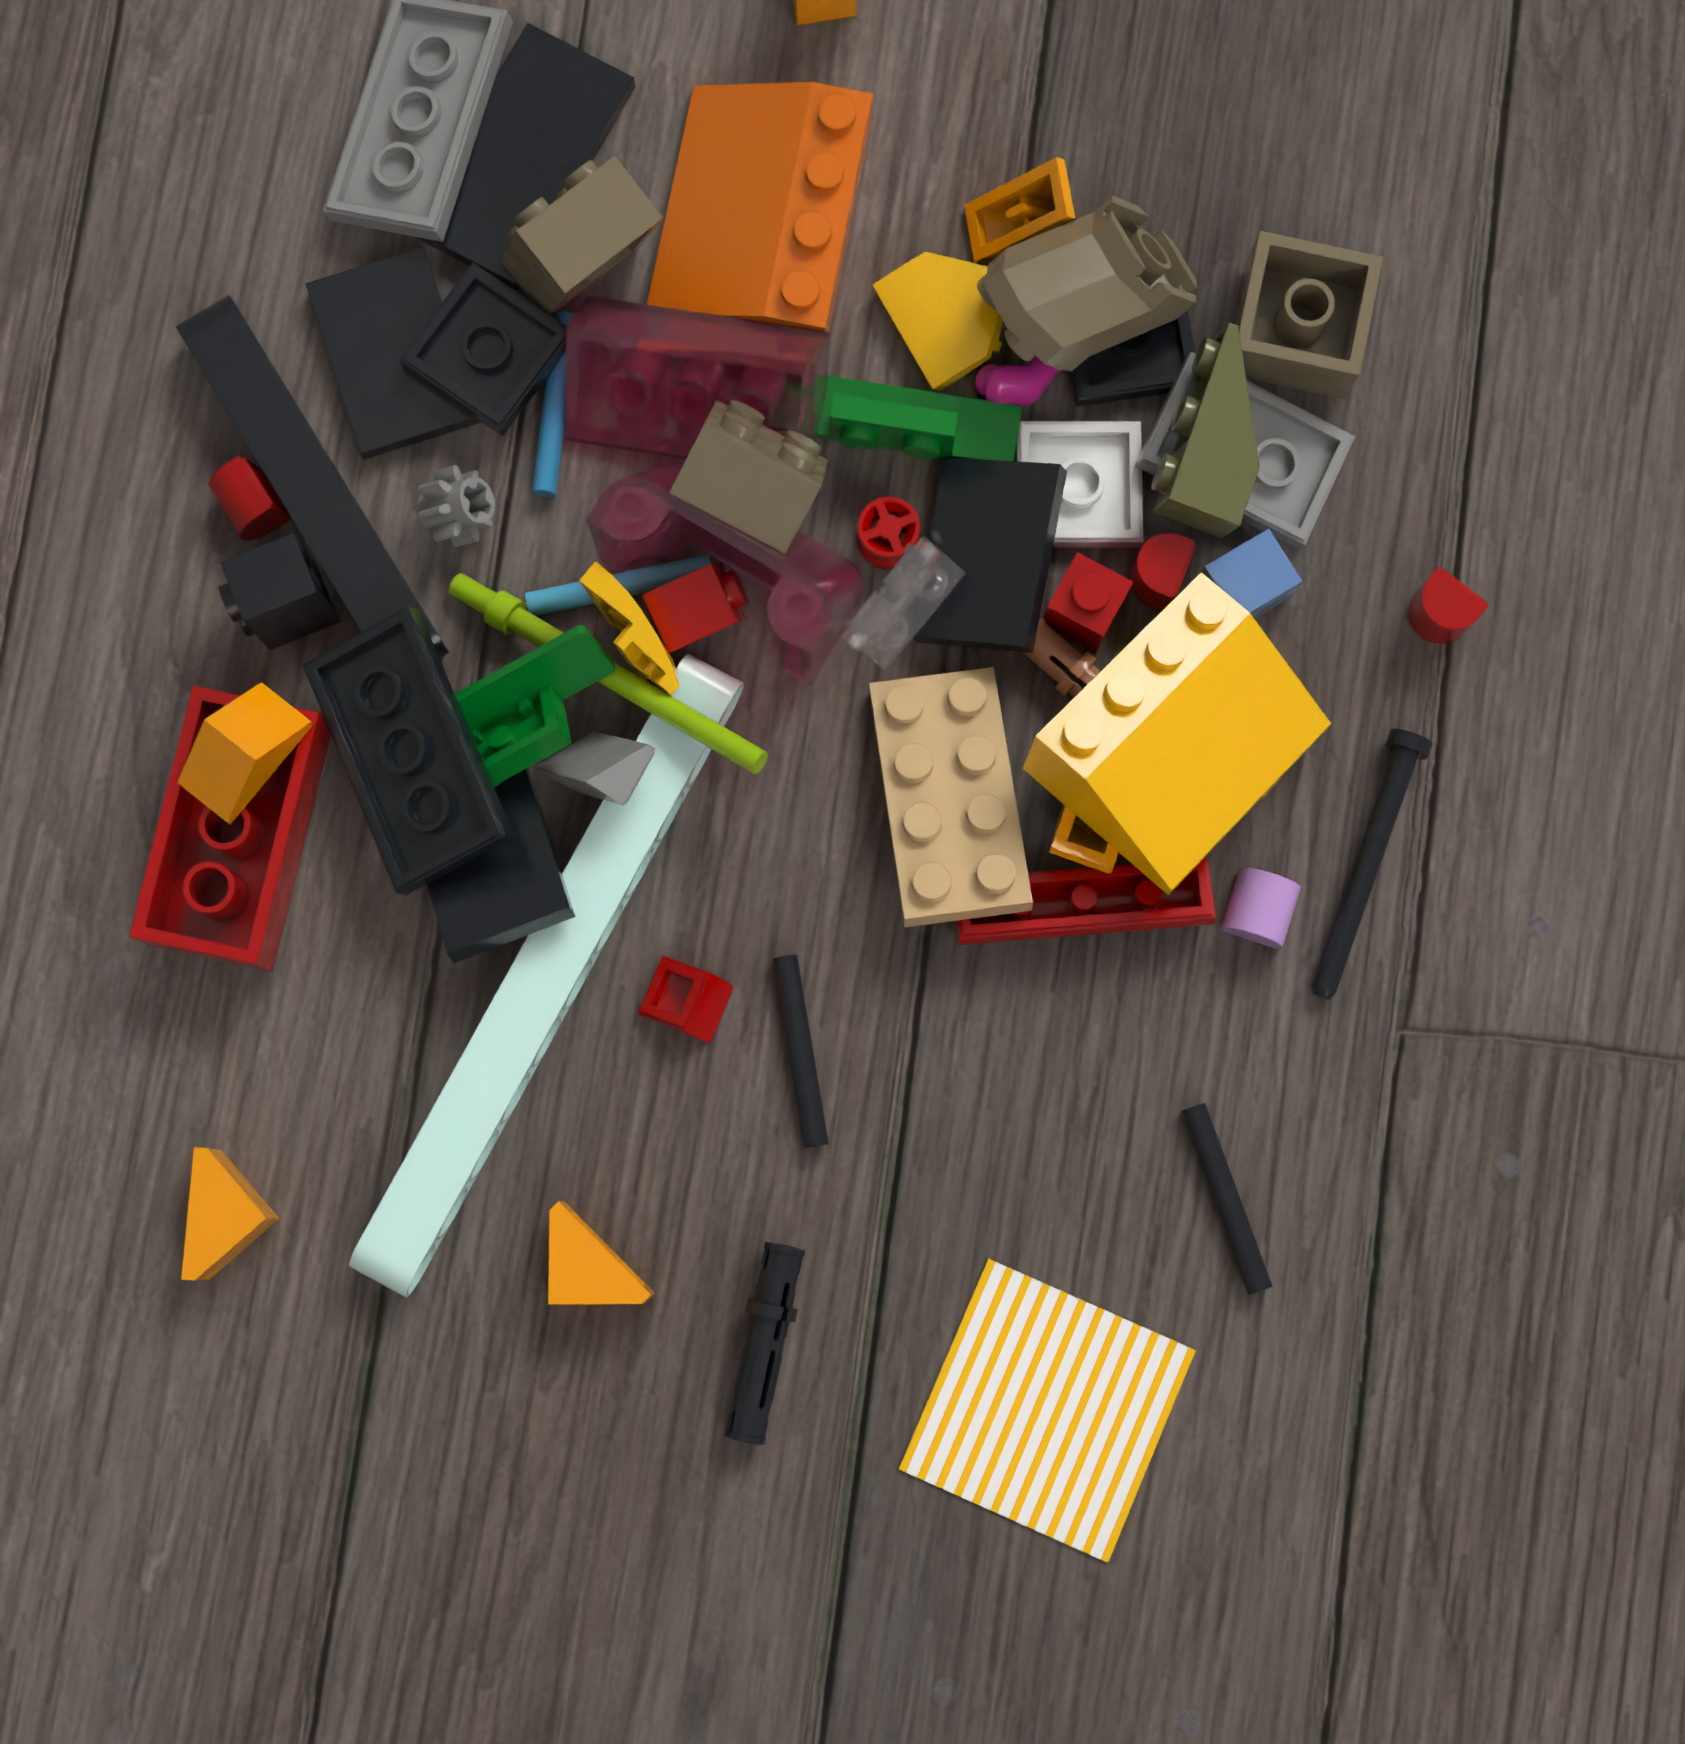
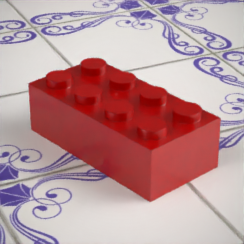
M193 685L129 937L148 946L273 972L331 733L325 718L319 712L294 707L314 725L230 825L177 782L204 719L240 695Z

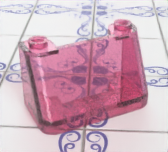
M679 461L664 462L612 483L603 492L586 519L599 560L619 572L629 571L633 563L646 558H657L664 563L671 562L683 541L690 542L772 591L767 603L768 621L773 631L788 643V656L784 664V670L812 686L863 601L864 579L858 567L847 558L799 530L786 554H783L675 497L669 492L684 464Z

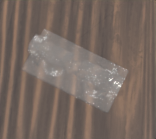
M925 536L921 537L915 546L910 543L907 544L905 547L907 552L883 580L885 585L879 593L874 591L853 619L849 617L845 621L849 628L842 635V638L859 652L864 651L885 671L888 670L966 573Z

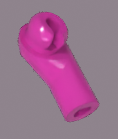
M1037 356L1028 361L1025 366L987 364L977 373L975 387L981 396L994 403L1018 406L1030 405L1039 399L1059 370L1044 364Z

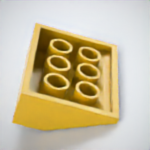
M1201 572L1035 736L1022 769L1169 895L1329 728L1331 722L1250 612Z

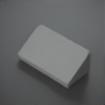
M593 731L540 763L537 770L571 791L624 806L628 803L654 756L655 748L645 743Z

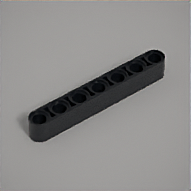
M231 296L224 297L176 325L188 349L361 632L409 605L419 609L439 658L449 653L448 649Z

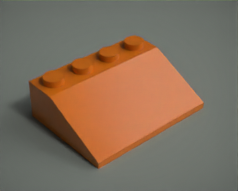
M816 82L693 86L644 313L645 319L826 353L872 128L874 93Z

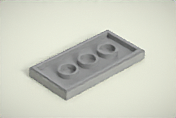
M392 0L323 212L330 221L443 242L513 24V20L507 10L449 0Z

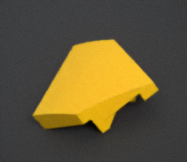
M924 252L873 284V287L931 388L941 392L989 360L992 352L999 353L1002 343L999 341L1003 320L998 311L986 303L977 289V282L987 274L988 266Z
M595 561L579 581L606 621L620 632L613 641L614 645L637 676L644 680L648 678L661 690L672 696L680 687L673 659L629 592L612 574Z

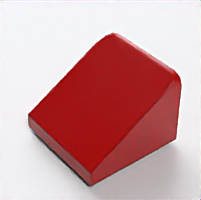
M662 955L637 1014L708 1043L715 1034L732 994L733 986L708 971Z

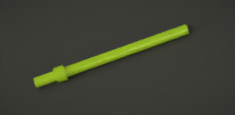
M463 573L457 574L449 585V594L484 614V622L505 635L516 633L540 647L564 633L528 612L525 602L504 590L496 593ZM615 662V671L597 681L754 775L762 770L767 761L768 752Z

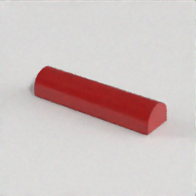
M1204 858L1169 895L1133 864L1114 865L1111 874L1091 867L1028 872L1033 899L1032 911L954 922L957 944L970 945L1213 925L1216 915L1208 858Z

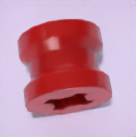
M891 496L877 498L867 504L859 516L857 525V544L860 554L866 562L875 568L884 570L897 569L908 563L916 553L920 533L919 517L912 505L901 498ZM877 538H881L884 541H888L891 547H889L888 544L881 542L880 540L876 542L874 540Z

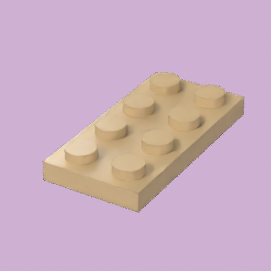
M994 667L869 683V695L904 928L1032 911L1033 899Z

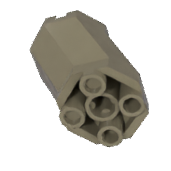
M1112 195L1096 211L1006 248L988 264L987 274L977 282V289L986 303L1000 314L1008 328L1005 331L1006 341L1020 358L1030 361L1037 356L1044 364L1053 366L1059 371L1067 370L1072 372L1089 356L1178 319L1196 303V295L1191 294V292L1196 288L1197 280L1175 243L1166 233L1161 230L1154 237L1141 227L1150 217L1138 205Z

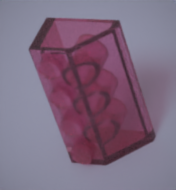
M586 296L566 327V441L686 459L716 400L727 406L731 400H736L760 412L765 417L762 424L785 436L788 430L795 431L816 443L827 389L831 332Z

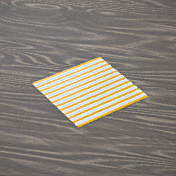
M988 1258L899 1470L1108 1563L1196 1350Z

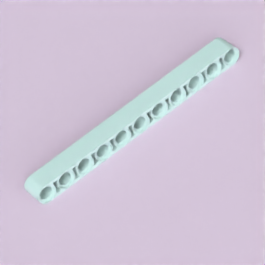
M687 653L676 668L680 687L672 696L725 727L741 696L744 683ZM653 714L649 716L636 741L655 748V754L628 803L623 806L606 800L602 801L562 873L576 917L529 934L351 1256L350 1268L405 1298L413 1292L425 1273L712 750Z

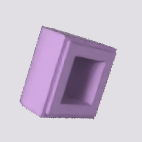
M1240 868L1237 871L1219 930L1278 950L1282 949L1301 886L1288 878L1254 868Z

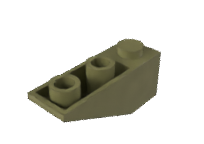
M1231 322L1212 339L1205 337L1197 350L1191 368V373L1199 376L1192 397L1185 395L1179 404L1171 427V431L1179 434L1173 454H1164L1157 467L1151 486L1152 490L1159 492L1153 510L1154 513L1219 538H1224L1240 526L1260 468L1238 325Z

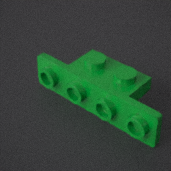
M781 368L776 374L769 415V428L776 432L787 433L788 430L807 437L839 441L841 444L854 449L871 450L877 447L902 451L907 456L924 460L947 457L1014 461L1022 410L1018 405L998 404L981 399Z
M578 625L455 693L494 787L572 744L564 699L615 671L613 658L585 626Z

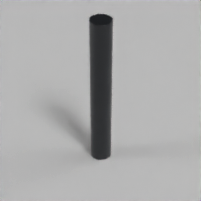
M798 955L776 957L772 960L803 1147L812 1148L828 1145L829 1141Z
M1206 1103L1182 1110L1181 1113L1247 1293L1250 1295L1268 1289L1273 1285Z

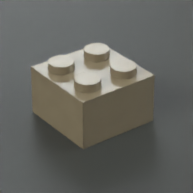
M613 156L599 168L592 160L583 164L562 183L565 188L553 198L554 202L549 205L543 197L536 200L513 220L516 225L505 235L509 244L499 261L531 302L551 316L639 249L663 218L616 156Z
M1260 230L1247 260L1234 322L1239 328L1246 378L1345 399L1360 376L1383 257Z
M716 400L669 493L775 550L786 554L822 486L828 459L819 455L821 447L808 437L788 430L786 435L783 436L764 426L762 423L765 417L754 408L736 400H731L728 406Z

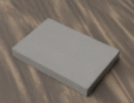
M1190 352L1185 358L1135 463L1136 467L1153 476L1164 454H1173L1179 436L1178 433L1171 431L1174 416L1185 395L1192 397L1199 378L1198 375L1191 373L1196 355L1193 352ZM1247 381L1260 468L1242 521L1263 532L1270 529L1276 539L1299 550L1308 541L1355 436Z

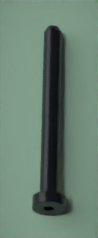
M1391 729L1385 746L1393 752L1311 985L1313 995L1319 998L1330 1000L1337 992L1417 759H1428L1433 742L1419 734L1402 729Z

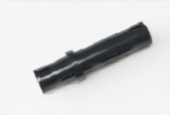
M765 1241L762 1266L754 1298H748L745 1312L750 1313V1319L735 1384L732 1407L724 1432L725 1437L745 1443L765 1445L768 1418L779 1375L784 1342L787 1337L789 1322L796 1321L798 1308L793 1307L798 1276L806 1251L804 1249Z

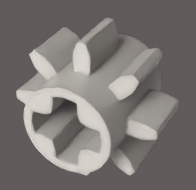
M453 465L433 471L434 481L419 485L418 487L421 494L417 501V514L422 526L429 533L433 534L435 542L451 538L454 546L458 547L479 541L478 530L489 528L493 525L491 518L495 510V500L491 488L483 479L478 477L476 470L461 474L458 466Z

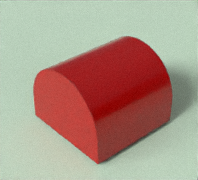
M238 455L218 469L208 482L210 490L242 540L249 541L261 538L290 521L289 512L263 470L245 457L242 458Z
M1161 533L1151 537L1144 543L1130 573V580L1133 581L1132 591L1140 602L1162 612L1176 598L1196 547L1194 545L1195 540L1176 533Z
M1437 567L1412 597L1408 608V617L1412 628L1421 638L1432 643L1442 644L1459 638L1480 618L1489 605L1486 604V600L1442 567Z

